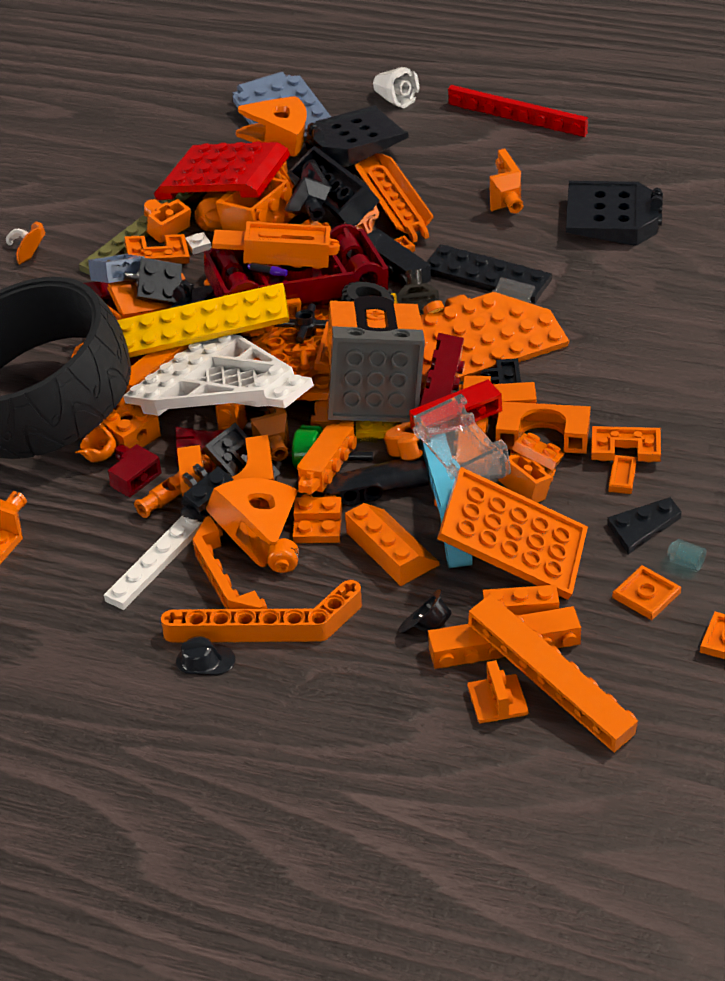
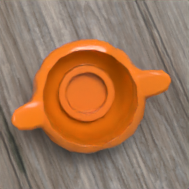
M101 422L96 429L85 436L80 444V450L75 453H80L90 462H101L107 460L114 453L117 443L113 435Z

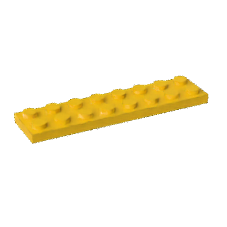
M283 283L117 320L125 337L130 358L290 322Z

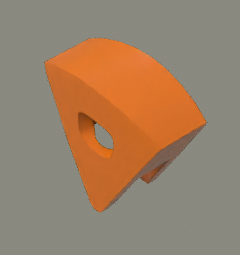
M298 97L272 99L238 107L240 114L258 123L237 129L235 134L237 137L252 143L255 141L278 142L288 148L290 156L295 157L299 154L304 142L307 112L305 105Z
M237 479L214 488L206 510L258 566L266 567L268 564L269 546L277 543L298 490L269 479Z

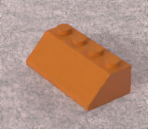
M363 503L345 513L346 533L400 586L440 565V562L384 509Z

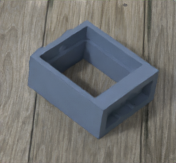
M122 254L88 260L90 279L104 283L124 281V272L137 274L141 257H145Z

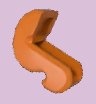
M410 422L398 424L386 431L384 441L387 452L392 457H401L402 460L413 461L423 455V450L418 449L417 445L420 436L411 429Z

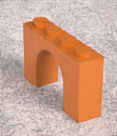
M502 402V411L499 412L496 425V448L512 449L515 442L524 432L534 428H550L564 435L565 453L587 454L591 406Z
M268 435L245 438L247 463L244 469L232 478L234 480L263 478L275 481ZM200 445L177 448L182 497L190 489L182 478L184 473L187 472L194 477L197 483L202 480L193 470V466L196 464L204 468Z

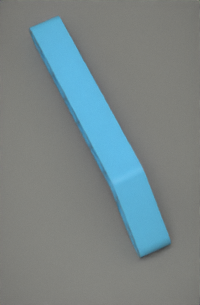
M444 435L425 443L420 440V447L423 450V458L441 517V524L456 478ZM444 542L448 568L473 565L471 554Z

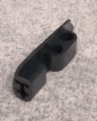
M422 457L413 461L397 459L335 474L331 484H328L322 493L329 496L339 494L344 505L352 506L380 499L383 495V490L405 486L406 490L429 485V476Z

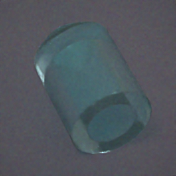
M677 539L675 542H671L667 555L670 556L671 562L699 571L706 557V548Z

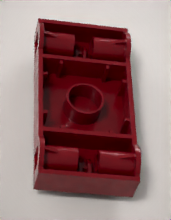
M342 224L330 231V238L339 241L340 250L336 255H329L328 268L314 269L305 266L300 268L287 265L278 266L288 271L287 276H272L270 274L250 271L247 267L249 263H243L244 250L211 248L209 251H204V273L217 298L283 283L286 299L300 298L301 303L311 302L315 305H328L330 301H334V298H341L344 286L351 282L374 283L388 290L389 268L364 229H357L351 224Z

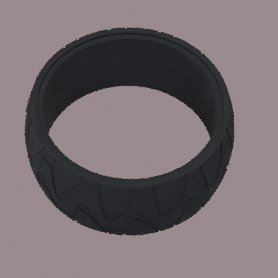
M42 277L19 282L0 290V370L16 357L42 344L67 338H86L77 353L54 374L24 390L0 396V458L20 459L44 455L77 441L103 422L125 394L131 375V362L128 346L121 327L108 305L88 285L78 280L66 277Z

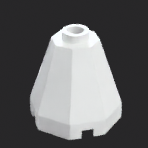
M404 67L380 73L375 76L373 81L374 90L387 101L400 108H406L414 103L416 99L414 94L415 92L418 93L420 88L417 74Z

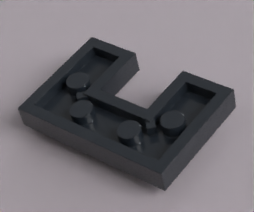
M235 422L205 445L202 450L217 467L219 466L229 476L233 477L246 466V462L236 451L246 444L245 438H248V436ZM273 465L275 479L280 474V472Z

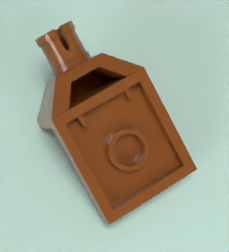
M265 406L267 411H264V416L251 419L252 436L268 435L272 459L282 461L288 456L287 448L290 447L287 413L284 408Z

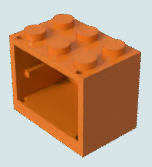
M273 178L260 197L241 198L239 191H229L215 202L222 230L245 231L247 221L257 222L259 220L267 223L287 224L297 216L284 210L292 196L289 181Z

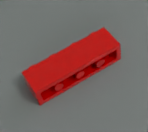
M487 379L409 410L410 427L415 434L420 436V440L425 443L501 412L502 394Z

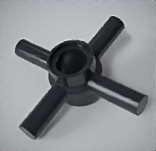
M311 303L307 309L300 310L295 314L296 319H289L290 322L277 324L274 327H295L297 329L295 342L302 344L305 338L316 334V328H325L328 320H317L315 318L316 305Z

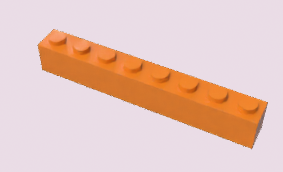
M489 594L469 610L468 625L614 753L636 734L638 721L634 714L622 708L611 694H606L601 690L594 679L586 677L578 666L564 658L555 646H550L538 631L528 627L519 615L513 614L502 600H497Z

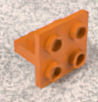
M497 660L487 662V679L468 683V690L478 723L528 715V707L517 675L505 676L504 670H499Z

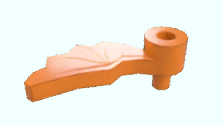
M272 326L242 332L241 335L249 337L264 334V332H271Z

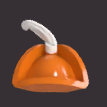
M34 222L31 225L32 231L30 232L14 229L6 236V243L10 246L13 244L12 240L18 237L23 238L16 253L19 265L31 259L46 234L40 222Z

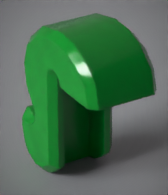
M301 425L300 429L296 430L292 445V466L295 470H297V465L322 433L323 428L321 426Z

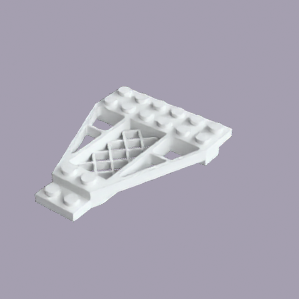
M228 335L189 344L187 349L177 353L168 363L162 364L156 372L147 375L141 383L132 386L130 391L123 395L126 404L141 406L144 414L156 416L161 415L167 409L227 403L255 407L273 406L286 408L313 387L314 384L311 377L294 375L291 366L242 336Z

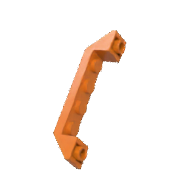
M207 516L193 538L194 552L225 609H268L263 598L260 599L255 590L239 596L236 589L232 590L228 574H223L219 559H214L213 549L221 547L220 537L223 536L221 526L218 523L215 524L211 516Z

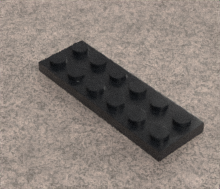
M440 244L427 260L431 266V276L490 292H497L534 304L552 281V273L457 249L448 245Z

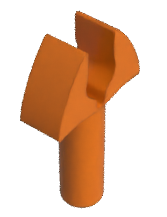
M307 342V348L302 350L298 343L292 349V358H300L301 369L308 371L310 369L309 357H316V348Z

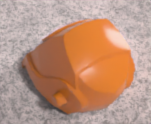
M210 197L201 201L194 212L197 225L204 231L222 230L215 203L220 197Z

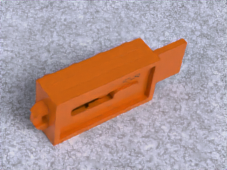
M247 221L245 231L214 230L212 248L244 250L243 263L269 264L276 267L287 265L294 268L305 266L322 269L328 268L329 255L338 254L340 245L338 240L330 238V226Z

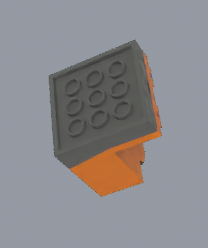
M373 295L358 297L353 302L330 301L327 336L330 365L327 402L328 420L410 422L409 410L419 407L425 346L418 304L394 303L388 298Z

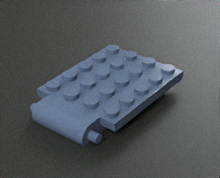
M283 72L275 73L239 84L237 91L233 92V102L237 108L241 105L292 96L298 97L305 105L307 112L304 142L307 140V127L311 122L315 123L318 120L331 117L300 75L291 77V75L286 76ZM245 117L250 125L258 123Z

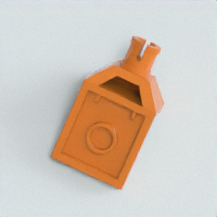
M500 149L496 159L498 175L490 176V210L495 211L508 207L511 213H518L523 209V201L521 200V171L507 150Z
M13 491L6 501L0 499V564L23 539L18 512L27 504V500L23 494H17V491Z

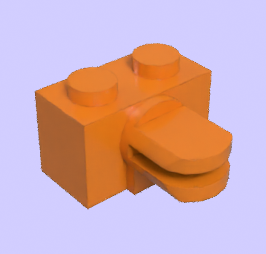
M155 199L145 202L144 215L148 218L147 233L159 243L164 242V235H176L190 227L191 209L179 199L164 204L159 203Z
M517 453L504 458L498 481L506 486L507 489L538 503L546 499L556 470H551Z

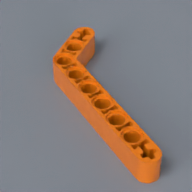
M354 580L344 581L313 609L168 610L161 616L163 635L168 642H186L188 639L196 636L206 637L211 642L325 641L362 607L361 586Z

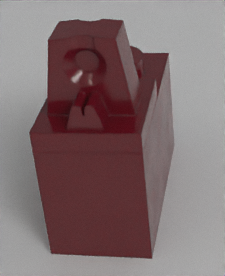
M122 444L117 446L114 451L119 462L108 469L111 487L129 498L162 474L159 457L138 444L132 448Z

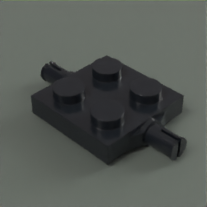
M141 257L137 274L124 272L123 280L135 282L137 288L136 299L174 305L176 301L172 296V292L182 282V264ZM190 283L191 289L194 288V283Z

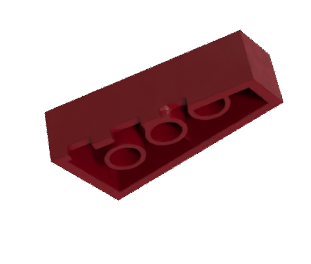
M438 333L436 350L434 349L431 368L428 372L426 388H424L420 406L450 395L454 390L458 391L461 378H458V373L463 374L465 361H461L464 338Z

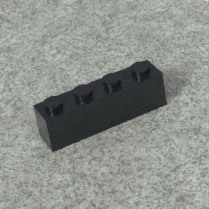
M379 229L367 234L389 268L388 275L390 277H393L411 291L431 281V266L428 262Z

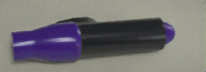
M251 263L247 266L250 271L270 274L272 276H287L288 273L286 269L256 263Z

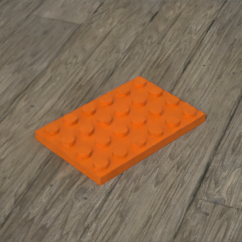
M460 467L456 474L437 539L537 586L557 585L558 596L568 600L573 594L588 526Z

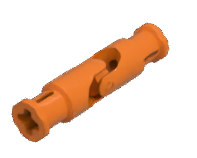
M203 454L204 469L207 473H210L216 466L206 454ZM179 471L150 490L149 494L143 499L134 501V507L143 518L149 517L150 512L156 508H162L181 494Z

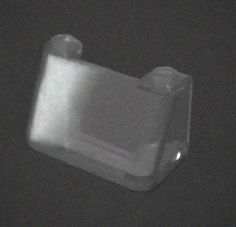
M462 394L413 416L415 436L424 441L444 465L452 480L456 478L460 467L486 479H501L511 474L507 445L502 439L491 442L475 423L474 414L466 411L465 404H467V399Z

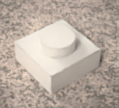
M204 232L185 238L187 247L193 255L211 249V242Z

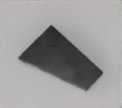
M668 497L607 517V525L627 553L630 554L635 550V546L641 542L644 544L649 541L651 535L657 531L662 532L681 519L682 511L673 499Z

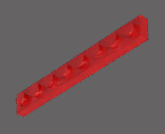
M454 85L448 88L449 105L585 137L588 134V117Z

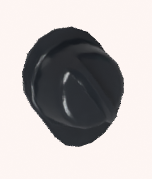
M442 590L435 591L419 609L400 625L398 632H405L413 626L424 632L440 629L452 614L451 610L440 598Z
M196 636L181 644V652L177 656L176 664L180 671L187 674L218 675L228 672L233 668L236 660L235 654L227 646L212 644L208 638Z

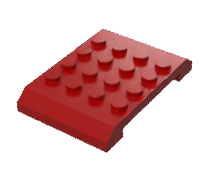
M255 141L253 143H204L202 145H193L154 192L156 200H173L178 193L239 191L241 198L260 197L286 162L290 153L287 147L278 142Z

